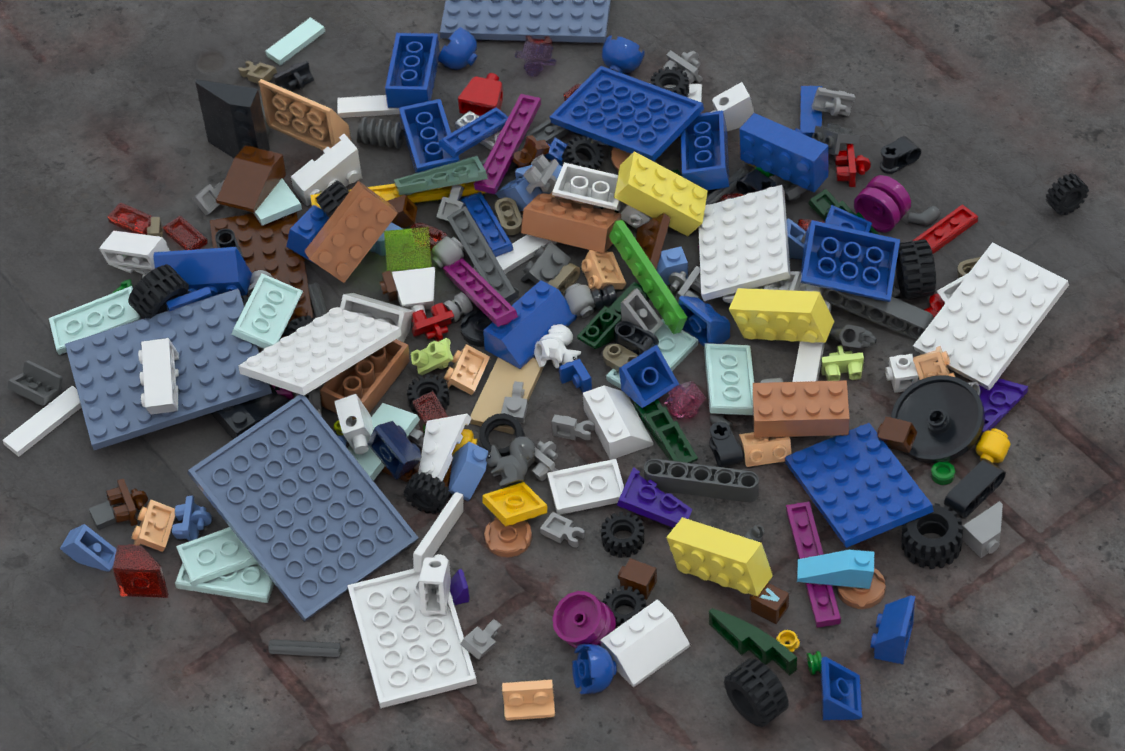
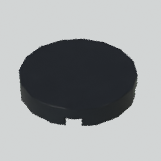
M474 309L467 313L461 321V334L464 340L471 345L485 347L483 330L492 321L481 310L477 311V309Z

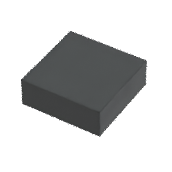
M109 501L89 508L90 515L98 530L116 523L113 514L114 506H110Z

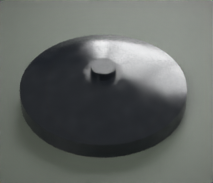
M938 375L924 378L909 386L897 399L891 418L912 422L917 431L910 453H904L914 460L933 464L954 460L973 447L982 433L985 423V411L978 393L970 384L953 376Z

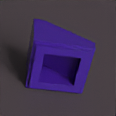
M459 569L451 579L450 593L454 605L466 603L470 600L468 585L462 569Z

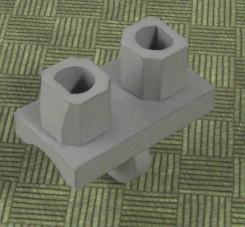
M671 50L667 53L669 60L663 67L664 70L665 67H669V70H672V67H676V71L682 69L683 73L686 72L687 77H689V84L694 81L697 83L702 81L703 78L698 75V67L701 64L698 61V53L695 51H691L688 54L684 52L681 57Z
M818 87L812 109L829 112L832 116H837L838 114L849 116L855 95L844 91H832Z
M542 154L532 161V167L523 174L529 182L526 188L529 194L538 186H540L543 192L552 193L557 181L552 174L559 163L555 159L549 162Z
M697 265L687 279L685 278L686 273L684 271L680 273L674 272L669 276L670 289L672 291L680 289L675 297L678 304L680 296L699 297L691 292L690 288L701 294L700 267Z
M540 441L537 444L540 451L535 447L533 458L527 460L528 467L534 461L538 463L533 468L532 473L541 482L547 478L548 472L558 471L555 468V463L549 459L555 460L558 457V454L555 453L556 444L552 441H548L545 444Z

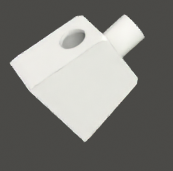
M742 82L712 99L714 111L711 112L723 110L727 132L740 128L754 113L750 95Z
M435 267L392 272L401 307L414 310V312L424 310L425 313V310L431 309L434 306Z
M357 394L334 401L343 436L355 453H366L369 449L368 442L373 432L371 415Z
M437 554L433 558H424L419 577L422 613L446 615L451 577L449 560L444 555ZM438 586L437 593H432V588Z

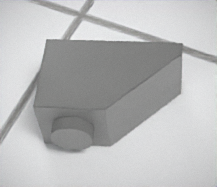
M637 288L621 302L622 321H629L653 334L664 324Z
M1000 501L963 525L962 540L980 558L988 553L992 554L1000 545L1003 504Z

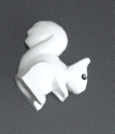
M562 324L551 326V329L548 330L549 334L544 335L535 344L534 355L539 367H543L546 364V360H552L554 367L558 369L559 363L564 365L567 362L575 361L577 356L581 354V351L566 349L565 346H568L573 340V334L567 326Z

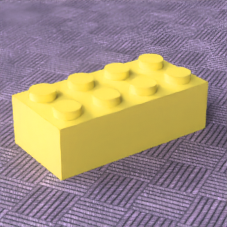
M634 151L620 165L614 198L652 218L665 213L671 217L669 227L689 236L703 223L708 190Z
M738 288L729 307V311L743 337L751 340L765 339L770 341L826 343L834 324V320L821 293L816 291Z
M683 517L666 537L676 566L684 574H691L702 580H709L723 587H730L744 594L748 593L754 596H758L773 577L763 545L760 542Z

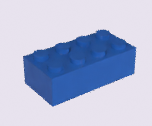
M396 33L385 86L388 108H400L431 101L440 54L438 34Z
M441 99L399 108L401 126L404 130L405 140L415 173L460 161L459 156L454 158L439 146L440 139L451 134Z
M723 110L699 114L681 133L682 177L706 190L730 187L728 137Z
M753 113L740 127V159L742 161L762 168L765 172L772 173L783 180L792 182L812 192H815L829 177L828 145L756 113Z

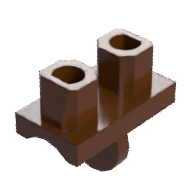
M529 135L526 138L524 148L514 153L513 161L517 164V168L532 165L531 163L536 157L549 153L550 146L545 140L537 141L533 135Z
M117 480L118 487L106 491L110 506L122 503L120 506L113 507L116 523L129 520L131 526L137 525L138 522L135 517L136 508L141 510L142 506L144 507L147 503L148 496L146 492L138 491L136 488L132 489V494H130L125 480Z

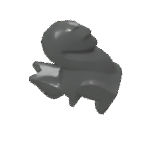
M848 324L844 327L831 328L829 333L831 339L847 347H869L877 341V338L870 331L865 330V328Z
M525 436L514 438L509 446L510 455L504 457L501 456L495 445L491 446V452L486 458V467L495 468L490 472L491 475H501L502 480L499 482V486L502 489L524 482V477L528 470L527 460L532 459L533 453H535V444L530 438Z

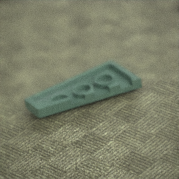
M475 156L394 180L399 195H411L415 192L488 178L479 158Z

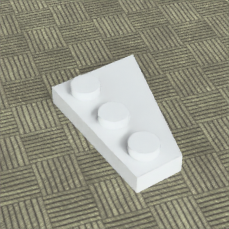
M468 414L427 421L419 474L425 472L427 476L429 473L432 474V478L438 477L439 482L443 481L453 459L451 454L456 444H460L463 438L461 433L465 425H469L472 419Z

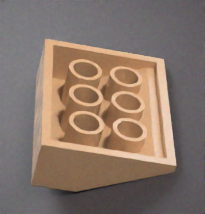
M263 79L259 81L266 122L270 128L321 150L327 147L331 149L341 141L339 137L343 134L351 140L349 125L331 108Z

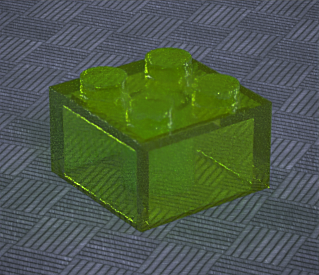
M429 227L384 231L387 271L390 270L392 274V272L432 267Z

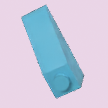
M845 550L798 559L797 582L870 589L874 574V552Z

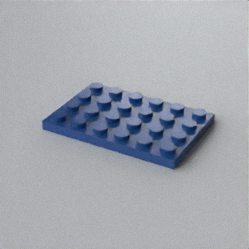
M600 66L550 116V121L552 124L590 137L630 154L635 151L654 162L704 110V106L699 101Z
M870 423L849 430V435H837L790 454L785 458V463L846 548L933 512L932 503L885 442L878 439L877 432Z

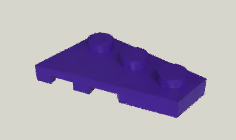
M1000 378L990 390L980 386L979 397L985 411V423L980 437L984 431L994 428L1028 392V386Z
M633 467L619 497L617 506L672 528L677 525L682 517L690 518L693 509L672 494L662 492L656 487L657 484L651 479L647 481L639 475L640 471Z

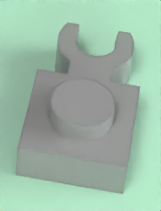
M552 512L540 527V534L560 544L566 539L572 547H578V540L574 538L575 536L585 538V531L582 528L573 527V521L555 512Z

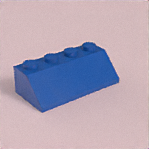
M237 247L154 252L155 268L165 264L170 265L189 285L187 294L205 287H209L212 297L235 289H239L241 296L248 293L252 273Z
M540 280L512 305L517 312V318L499 327L492 322L483 330L485 350L521 369L535 356L536 342L544 335L549 334L548 330L551 329V326L562 324L568 327L577 318V315L572 314L567 300L559 289Z

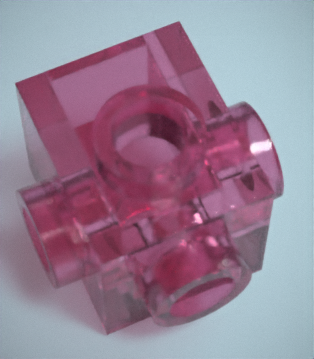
M690 381L672 388L664 404L668 407L669 412L678 420L683 418L690 419L699 412L698 408L705 401L706 397L695 383Z

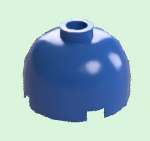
M459 27L450 36L449 40L451 41L447 46L444 45L438 61L444 66L454 70L463 69L468 64L471 66L478 57L475 54L477 42L474 36L466 29Z
M612 36L607 37L602 48V60L609 69L622 74L635 71L642 63L645 51L640 52L638 50L640 46L626 38L618 36L617 40L611 39Z
M578 645L574 652L579 653L578 659L573 660L572 663L573 679L576 688L581 686V694L602 692L610 685L613 676L617 672L616 662L613 661L610 653L599 645Z

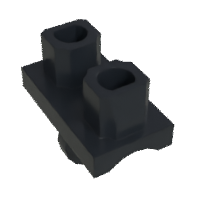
M306 60L273 75L277 86L291 92L296 89L302 90L304 85L314 81L309 63Z

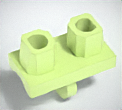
M445 338L439 342L433 341L428 344L427 348L411 352L412 364L417 366L418 374L423 376L436 368L445 369L448 367L449 362L453 360L450 351V339Z
M839 345L837 346L836 353H829V356L822 357L821 373L826 376L828 381H839L840 373L847 372L849 379H861L864 364L863 352L852 354V351H843V346Z

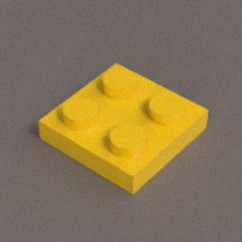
M525 482L482 495L483 504L505 526L514 525L547 513V504Z

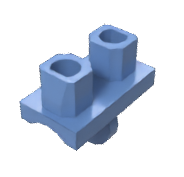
M193 495L186 496L185 504L175 506V516L179 521L183 520V523L174 524L172 533L176 539L187 538L188 541L198 539L199 530H203L204 526L211 524L212 515L206 511L205 507L194 503Z

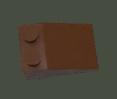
M245 145L234 158L217 196L216 203L254 213L280 180L286 176L283 154Z

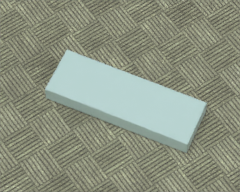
M309 18L265 51L266 56L281 66L325 33V27Z

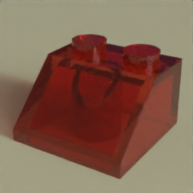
M134 544L117 545L113 572L120 595L168 598L169 593L163 571L157 561L142 546Z

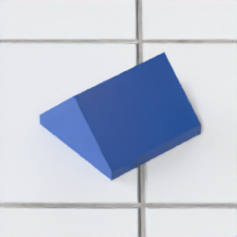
M657 345L619 367L621 390L641 408H644L680 385Z
M827 657L821 658L823 720L861 719L860 675Z

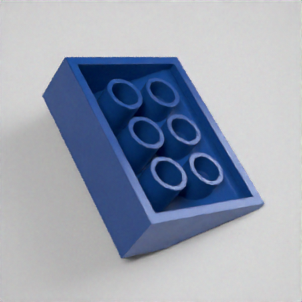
M811 220L806 231L803 249L801 283L890 302L900 239Z

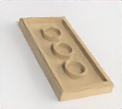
M498 357L472 411L470 424L482 426L488 417L501 414L504 398L512 397L514 381L524 382L523 389L525 392L523 399H528L529 401L544 366L539 367L536 358H532L519 369ZM502 425L493 429L509 434L514 433V429L508 425Z

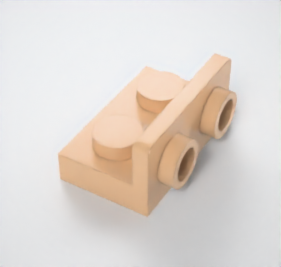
M589 250L581 265L589 288L600 290L604 289L606 285L612 284L614 289L623 290L626 282L613 252L606 251L605 253Z
M467 344L461 351L457 350L451 361L454 363L453 368L449 367L443 378L447 380L448 389L453 385L472 395L477 388L490 356Z
M941 346L936 347L935 351L913 357L920 380L938 375L956 377L954 372H949L947 365H950V359L947 351L943 352Z
M754 432L739 434L746 467L784 462L786 456L792 454L790 437L754 438Z
M150 500L147 507L142 506L137 520L141 521L140 525H136L131 539L135 540L133 548L137 550L140 544L163 552L174 522L175 508L154 500Z
M552 680L502 683L505 720L555 716Z

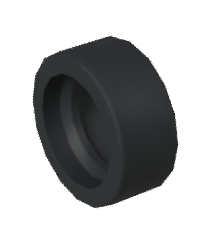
M501 413L488 417L484 421L479 431V440L483 448L488 450V454L491 452L492 446L489 442V435L496 427L508 425L514 429L516 438L525 436L520 422L514 416ZM509 446L498 448L502 457L510 455Z

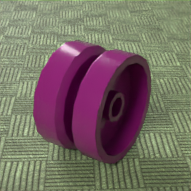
M883 175L875 176L854 199L856 213L859 212L867 221L871 222V226L876 231L884 233L891 231L911 208V199L906 189L896 180Z
M576 591L566 595L556 606L552 619L557 635L575 649L578 645L584 644L601 646V639L614 631L616 627L615 615L610 607L587 591Z

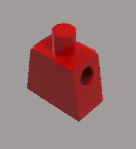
M489 73L486 78L473 77L458 97L459 113L466 114L471 111L480 117L496 107L501 110L503 86L499 81V77L494 73Z

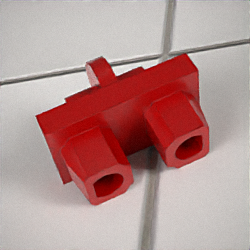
M847 144V150L839 151V154L835 155V165H847L836 167L837 181H849V187H856V172L859 175H864L871 167L870 160L863 157V155H858L855 158L853 144Z
M443 303L431 307L430 310L433 317L428 319L424 310L413 312L411 316L414 325L412 328L413 336L416 337L425 333L427 339L434 337L437 342L443 340L442 334L448 332L447 325H450L452 323L451 318H454L452 310L447 311Z

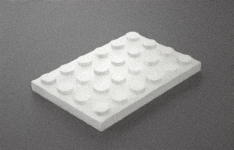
M782 185L705 205L703 223L699 226L701 296L704 301L736 293L738 288L751 289L791 278L785 191Z
M992 242L913 345L914 350L925 354L935 351L936 347L941 346L942 351H947L950 365L947 366L950 370L990 390L1069 286L1068 280Z
M339 307L332 308L328 313L315 318L308 325L300 327L291 335L281 338L276 344L266 347L264 351L255 356L249 357L247 361L238 365L239 372L242 375L304 396L402 336L401 328L387 322L375 320L372 317L359 315L356 312L343 310Z
M414 569L347 585L380 708L477 684L469 653L460 645L464 636L451 593L449 592L446 615L422 613L419 590L420 572L414 571ZM438 586L432 588V593H437Z

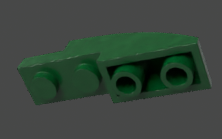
M633 282L609 308L604 306L577 335V339L593 349L600 348L615 339V326L622 321L621 302L636 288L647 302L650 300L643 291L642 286Z

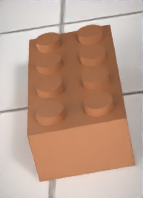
M358 181L306 248L305 253L312 262L345 283L398 212L393 205Z
M542 193L538 194L524 208L521 233L605 253L613 244L609 235L615 221L621 220V214L616 213L612 209L595 208L592 204H579L571 199H558L550 194Z
M395 339L328 380L320 389L322 407L337 413L334 401L357 394L370 414L410 362L409 345Z
M847 380L753 383L754 438L849 435Z

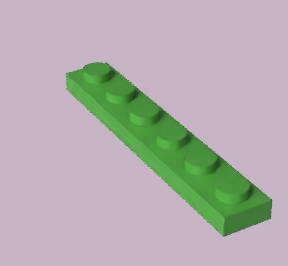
M623 220L615 221L609 235L611 242L615 245L622 259L625 260L632 274L637 278L643 291L648 295L673 334L681 333L688 317Z

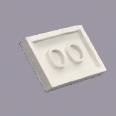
M616 459L547 473L556 512L559 515L618 503L624 489Z

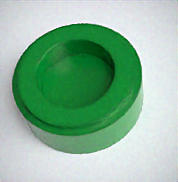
M949 462L935 463L931 469V478L939 485H948L955 478V468Z

